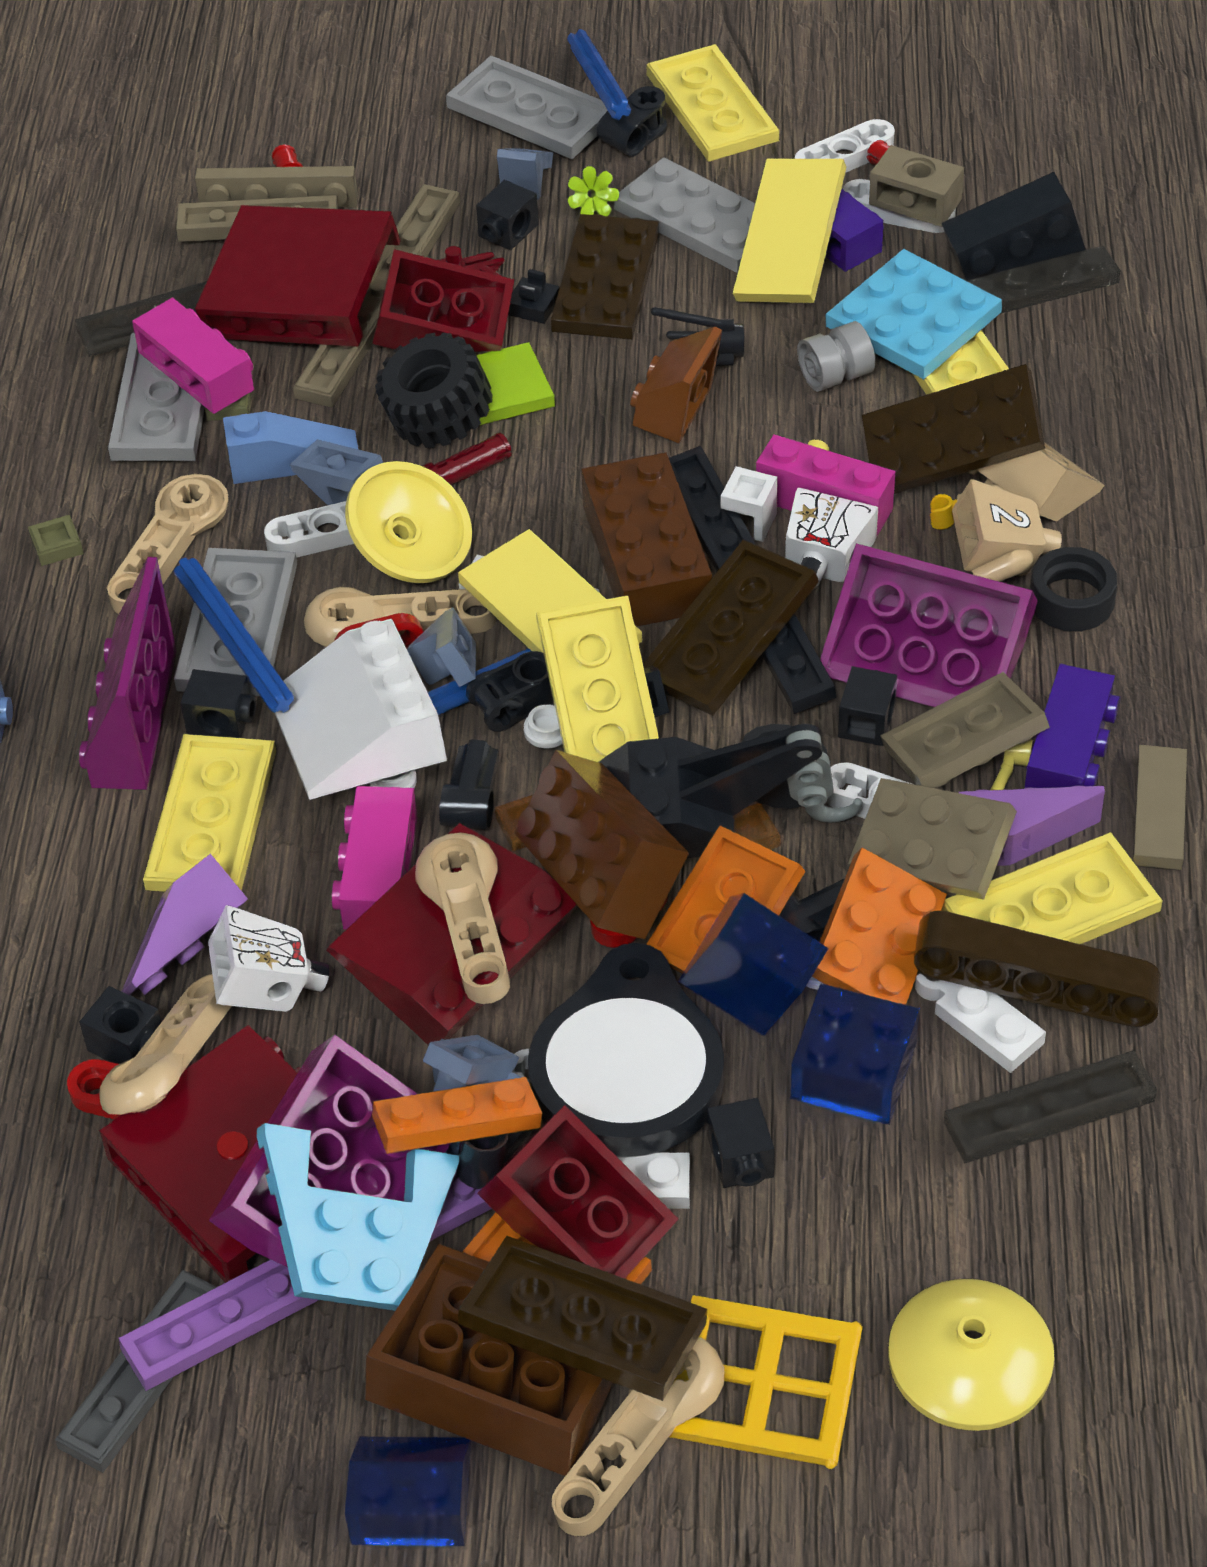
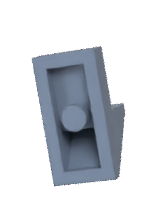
M523 148L498 149L497 162L500 183L505 179L537 193V200H539L543 169L552 168L553 152Z
M317 439L290 466L292 471L327 505L346 501L349 491L356 480L366 470L383 463L381 455Z
M453 607L445 611L407 648L413 663L429 685L438 682L450 674L459 687L476 678V642Z
M479 1035L430 1042L423 1058V1062L439 1070L433 1092L503 1081L513 1071L519 1060L517 1055Z

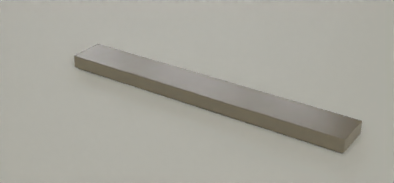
M425 184L422 185L396 226L401 240L400 245L385 246L357 317L363 332L359 347L321 344L293 387L295 399L333 408L372 346L386 277L394 249L427 257L460 205V192Z

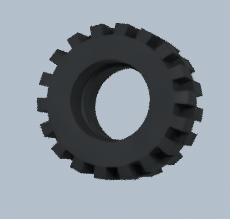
M430 333L426 334L424 338L418 339L415 337L409 340L410 343L404 347L400 345L394 350L395 354L392 357H387L382 363L384 369L378 371L376 377L378 383L375 385L378 399L399 437L403 440L408 439L409 443L414 446H419L423 443L425 448H434L438 443L446 446L451 444L453 439L459 438L461 440L468 436L466 432L470 429L475 430L481 424L479 419L487 416L490 410L487 404L492 402L493 396L490 391L492 389L471 345L466 344L465 339L459 336L453 338L450 333H442L440 336Z

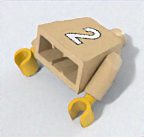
M971 479L963 493L957 495V499L952 500L946 494H938L931 500L930 519L932 527L942 530L951 527L955 523L964 570L973 572V575L999 582L1017 575L1023 576L1030 572L1040 555H1045L1049 551L1061 547V533L1042 527L1038 506L1033 500L1008 492L998 485H988Z

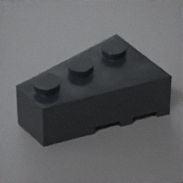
M1055 172L1049 173L941 223L951 252L966 281L1088 258L1072 203Z

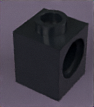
M505 179L476 205L478 236L510 251L539 225L537 193Z
M851 667L839 706L838 738L884 746L881 735L888 732L896 706L898 675L879 670Z
M197 669L192 670L180 703L186 733L241 738L246 722L252 723L256 712V698L254 695H250L247 676Z
M108 986L79 1023L88 1052L109 1062L121 1064L138 1054L161 1024V1018L157 1008Z
M758 1097L707 1108V1137L723 1188L737 1185L753 1186L764 1179L773 1178L775 1149Z

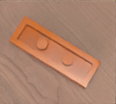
M521 1077L373 1101L372 1118L386 1154L537 1129L541 1127L542 1111L527 1078Z

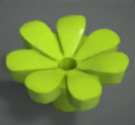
M588 166L583 169V179L573 176L569 180L568 186L571 190L575 191V194L568 198V204L573 209L581 207L580 214L594 215V211H596L599 215L608 216L611 213V208L607 202L617 201L619 191L616 188H608L613 179L608 171H603L597 177L595 168ZM589 190L591 191V196H590V197L588 196V191H589Z

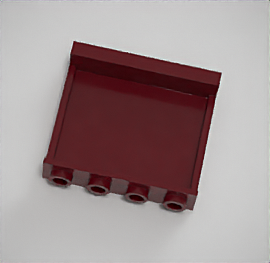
M241 205L195 307L198 317L211 329L219 330L225 339L359 347L363 332L357 317L385 246H399L401 242L392 212Z
M249 1025L186 1068L177 1084L157 1105L139 1113L122 1114L99 1130L107 1159L225 1283L247 1272L246 1261L256 1253L211 1223L209 1219L257 1141V1128L264 1123H268L301 1068L293 1069L284 1060V1055L275 1041L268 1036L262 1039ZM227 1132H240L248 1140V1150L240 1158L232 1160L220 1156L217 1151L219 1138Z

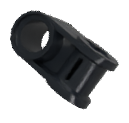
M654 86L641 87L627 98L631 108L629 116L622 115L620 120H615L607 111L600 119L597 127L598 139L627 156L634 157L644 147L662 136L667 131V121L662 112V107L665 105L666 100L664 92Z
M539 651L523 653L516 659L491 671L480 673L468 684L466 697L472 705L479 706L484 713V722L490 730L494 732L507 730L516 723L526 719L535 707L554 705L544 653Z

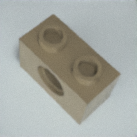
M890 145L870 172L869 204L942 227L941 223L948 220L962 200L964 167Z

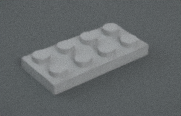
M494 56L488 57L446 95L447 108L570 159H573L597 137L599 121L608 111L602 100Z
M665 157L619 192L618 200L614 201V210L630 218L659 221V233L738 273L755 207L754 202Z
M131 333L108 446L111 461H196L205 407L138 352L135 333Z
M208 548L203 569L274 667L297 568L296 553ZM195 603L193 604L174 677L176 691L185 692L193 669L245 675ZM247 678L250 695L260 696Z

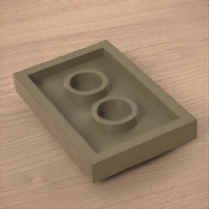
M1002 672L881 735L885 750L916 785L937 788L947 784L952 778L973 767L987 763L992 757L1013 746L1029 741L1034 735L1050 727L1045 712Z
M881 778L848 865L850 866L854 855L861 848H864L941 891L984 900L1017 811L1011 803Z

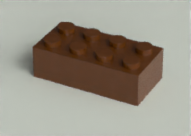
M667 453L582 468L583 507L614 598L628 596L636 627L680 618L712 579V573Z
M555 750L548 766L542 771L539 785L528 807L521 813L518 827L514 833L596 927L641 939L646 938L689 855V852L602 763Z

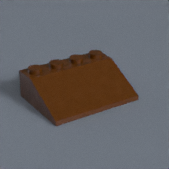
M439 1244L366 1355L365 1400L566 1476L579 1459L589 1441L613 1382L459 1325V1308L489 1262Z

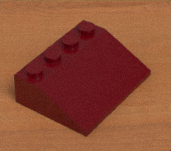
M459 823L448 834L461 832L475 835L488 843L497 857L498 872L488 900L509 978L511 979L565 925L577 904L542 868ZM415 864L331 943L326 951L429 1046L430 1042L440 1041L441 1038L444 1040L450 1039L484 1004L472 1001L465 993L444 910L419 888L415 881ZM459 867V868H454V869H452L451 871H452V873H453V872H459V871H461L462 869H461V867ZM480 938L470 940L474 955L484 952ZM491 971L482 972L473 979V982L480 985L489 984L495 981L499 974Z

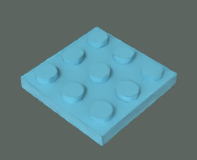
M903 249L826 313V327L833 329L857 321L864 327L870 337L874 353L924 380L1001 313L1002 299Z

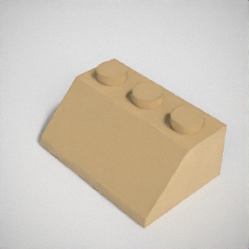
M1046 443L1043 450L968 472L975 475L979 471L987 477L985 484L998 485L1008 492L1033 500L1038 506L1040 516L1056 522L1094 497L1104 487V484Z

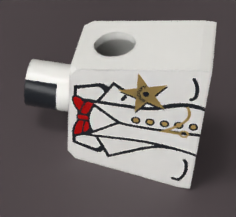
M798 487L786 534L785 558L815 570L819 580L815 588L819 585L822 578L844 582L856 543L872 547L877 538L878 507Z
M225 906L208 941L216 1004L286 1012L293 1008L303 988L319 992L324 990L329 978V965L325 962L306 958L303 937L299 930L232 906Z

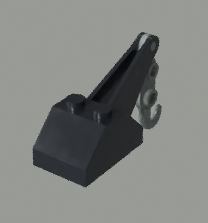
M798 724L771 735L716 750L678 737L629 741L599 761L689 852L687 858L701 857L719 826L737 833L735 815L786 779L790 796L798 801L799 805L805 807L806 812L811 818L820 822L832 823L848 820L861 811L863 804L860 798H856L851 805L846 807L832 808L824 805L834 792L829 756L822 752L820 729L812 724Z

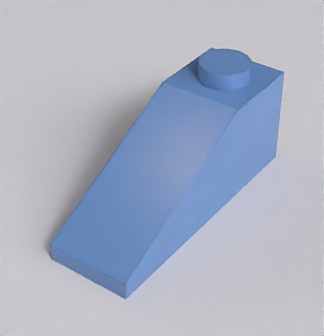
M267 411L223 417L234 484L296 475L292 471L290 464L317 439L358 449L356 433L352 429Z

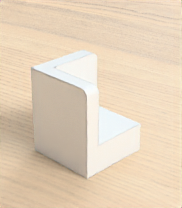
M736 466L721 494V509L753 516L754 540L764 541L777 515V477Z

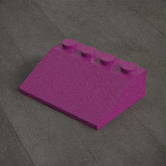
M856 543L820 660L830 678L843 683H847L852 666L898 675L896 698L934 708L1002 672L1011 679L1024 647L1038 600L1033 591Z
M147 557L116 619L112 638L107 637L105 640L104 660L106 666L104 671H99L97 674L96 695L98 700L96 706H90L88 730L90 734L88 741L81 742L79 751L80 767L87 769L91 788L147 790L177 652L157 557Z
M333 1035L310 1052L268 1121V1124L311 1131L308 1186L404 1201L406 1155L411 1150L386 1154L372 1118L373 1101L416 1095L417 1093L338 1036ZM257 1140L209 1221L253 1252L287 1267L278 1227L282 1226L276 1197L275 1195H270L266 1175L270 1171L264 1148L259 1149ZM451 1143L418 1149L446 1153Z

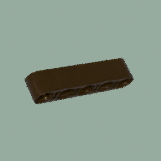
M948 911L929 912L920 920L914 964L926 976L1131 1027L1147 1026L1154 1022L1158 1016L1161 974L1154 964L1146 960Z

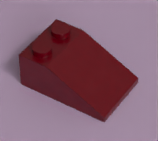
M394 249L372 344L396 349L400 345L406 346L410 343L409 340L415 337L421 339L430 333H435L436 336H440L442 333H450L453 338L459 336L465 339L466 344H470L474 352L501 351L515 279Z
M566 1105L555 1113L477 1193L516 1233L537 1247L624 1279L679 1220Z

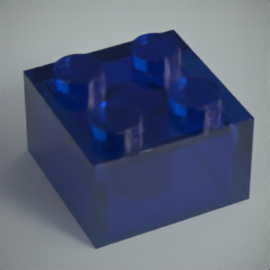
M821 983L791 1063L790 1099L890 1125L917 1044L920 1008Z

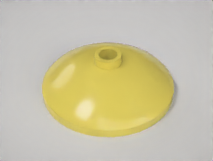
M400 461L385 462L366 470L349 491L345 506V518L349 534L360 553L383 573L398 580L411 583L434 582L453 573L467 556L472 541V525L468 510L455 489L435 472L413 463Z
M957 1279L941 1282L926 1288L906 1303L897 1315L891 1329L888 1359L890 1370L898 1389L916 1410L933 1421L948 1427L980 1431L1011 1424L1028 1414L1040 1402L1051 1381L1054 1366V1347L1049 1329L1036 1309L1023 1297L996 1283L976 1279ZM976 1331L981 1333L982 1337L973 1339L966 1336L965 1332Z

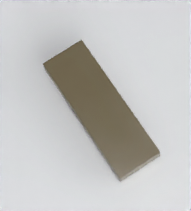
M1139 745L1133 862L1136 866L1182 870L1184 860L1187 749Z

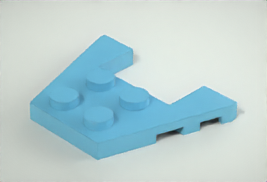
M268 1123L258 1127L259 1149L264 1148L270 1171L266 1178L270 1195H275L282 1226L278 1227L294 1296L396 1311L414 1283L459 1164V1155L423 1149H413L406 1155L404 1201H397L308 1186L311 1131Z

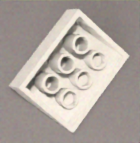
M392 619L370 621L362 627L348 630L284 680V683L294 695V701L289 705L287 712L281 713V711L275 712V715L309 800L447 761L438 713Z

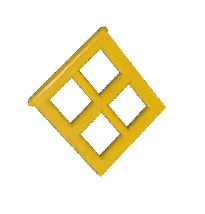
M692 1295L691 1303L708 1309L706 1325L699 1336L700 1338L706 1340L710 1322L762 1332L754 1370L723 1365L724 1381L750 1386L743 1424L736 1425L693 1417L678 1425L669 1437L824 1465L828 1469H833L837 1466L861 1339V1324L857 1321L850 1323ZM784 1335L836 1344L829 1383L776 1374ZM687 1370L677 1375L674 1382L678 1379L687 1382L689 1380ZM773 1390L826 1399L819 1439L765 1430Z

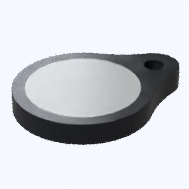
M629 943L611 949L603 957L597 969L584 985L563 1004L553 1010L541 1023L532 1039L528 1054L529 1084L542 1111L544 1123L566 1105L617 1157L643 1156L670 1149L684 1142L707 1123V1108L718 1106L723 1092L724 1052L719 1034L714 1025L685 994L662 952L650 945ZM634 977L642 978V979H640V980H635V981H633V980H628L629 978H634Z

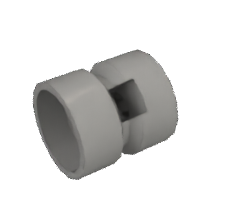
M857 321L833 328L829 335L824 336L819 333L800 340L797 345L798 361L802 374L809 386L816 392L841 384L843 378L851 380L871 373L875 368V354L870 337L864 327Z

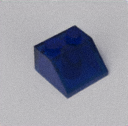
M742 893L729 897L678 982L754 1032L764 1036L803 992L829 948L747 894Z
M359 1436L349 1461L345 1518L351 1545L465 1546L471 1440L464 1437Z

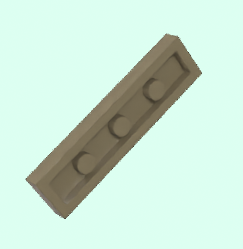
M354 166L197 168L195 180L199 202L337 195L338 208L357 207L358 203Z
M337 195L178 204L176 231L178 242L226 239L241 205L338 209Z

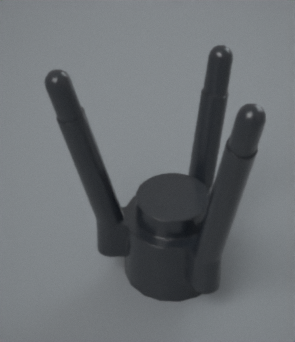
M657 307L651 309V314L654 316L722 329L715 367L733 365L734 357H743V323L734 324V319H715ZM668 331L666 336L669 339H680L700 331Z

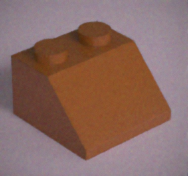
M712 327L671 341L661 357L657 355L653 357L648 368L647 381L645 384L639 382L631 397L630 406L635 407L633 426L680 443L711 390L722 329Z

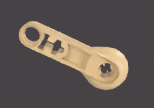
M191 474L170 481L160 490L155 501L154 517L107 586L111 606L116 613H120L126 601L118 598V595L122 591L133 587L147 557H157L162 583L164 584L195 536L214 527L224 517L229 500L227 489L221 481L209 475Z
M336 587L327 589L312 600L306 609L304 626L306 633L314 642L327 647L334 642L337 634L347 626L397 613L413 615L419 620L423 631H425L445 611L453 607L470 634L481 633L491 629L495 625L497 618L489 610L478 616L467 614L465 611L468 608L483 605L466 589L372 596L355 588ZM436 612V615L428 616V613ZM346 618L347 621H337V619ZM405 630L398 631L399 635L403 634Z
M461 832L451 833L434 839L424 847L416 861L415 881L421 891L444 910L463 986L468 998L480 1004L494 1003L501 1000L510 989L507 965L488 900L498 872L497 857L490 845L477 836ZM461 867V871L452 873V869ZM480 938L484 952L474 955L470 940ZM491 971L499 974L498 978L489 984L480 985L473 982V979L482 972Z
M212 974L206 975L192 983L134 1058L116 1065L106 1075L99 1092L100 1103L105 1112L122 1115L145 1111L161 1102L177 1084L181 1074L232 1007L216 1004Z
M698 1337L678 1373L680 1375L684 1370H687L689 1380L687 1382L679 1379L671 1385L663 1401L629 1389L626 1399L556 1487L552 1495V1508L559 1527L565 1533L573 1536H586L594 1533L611 1514L672 1434L673 1430L678 1425L704 1412L717 1400L724 1385V1366L717 1351L706 1340ZM621 1455L623 1462L621 1468L611 1465L606 1471L604 1470L602 1460L605 1457L609 1460H614ZM600 1479L605 1490L604 1492L596 1485ZM586 1495L594 1500L591 1512L584 1517L571 1518L564 1513L566 1502L574 1496Z

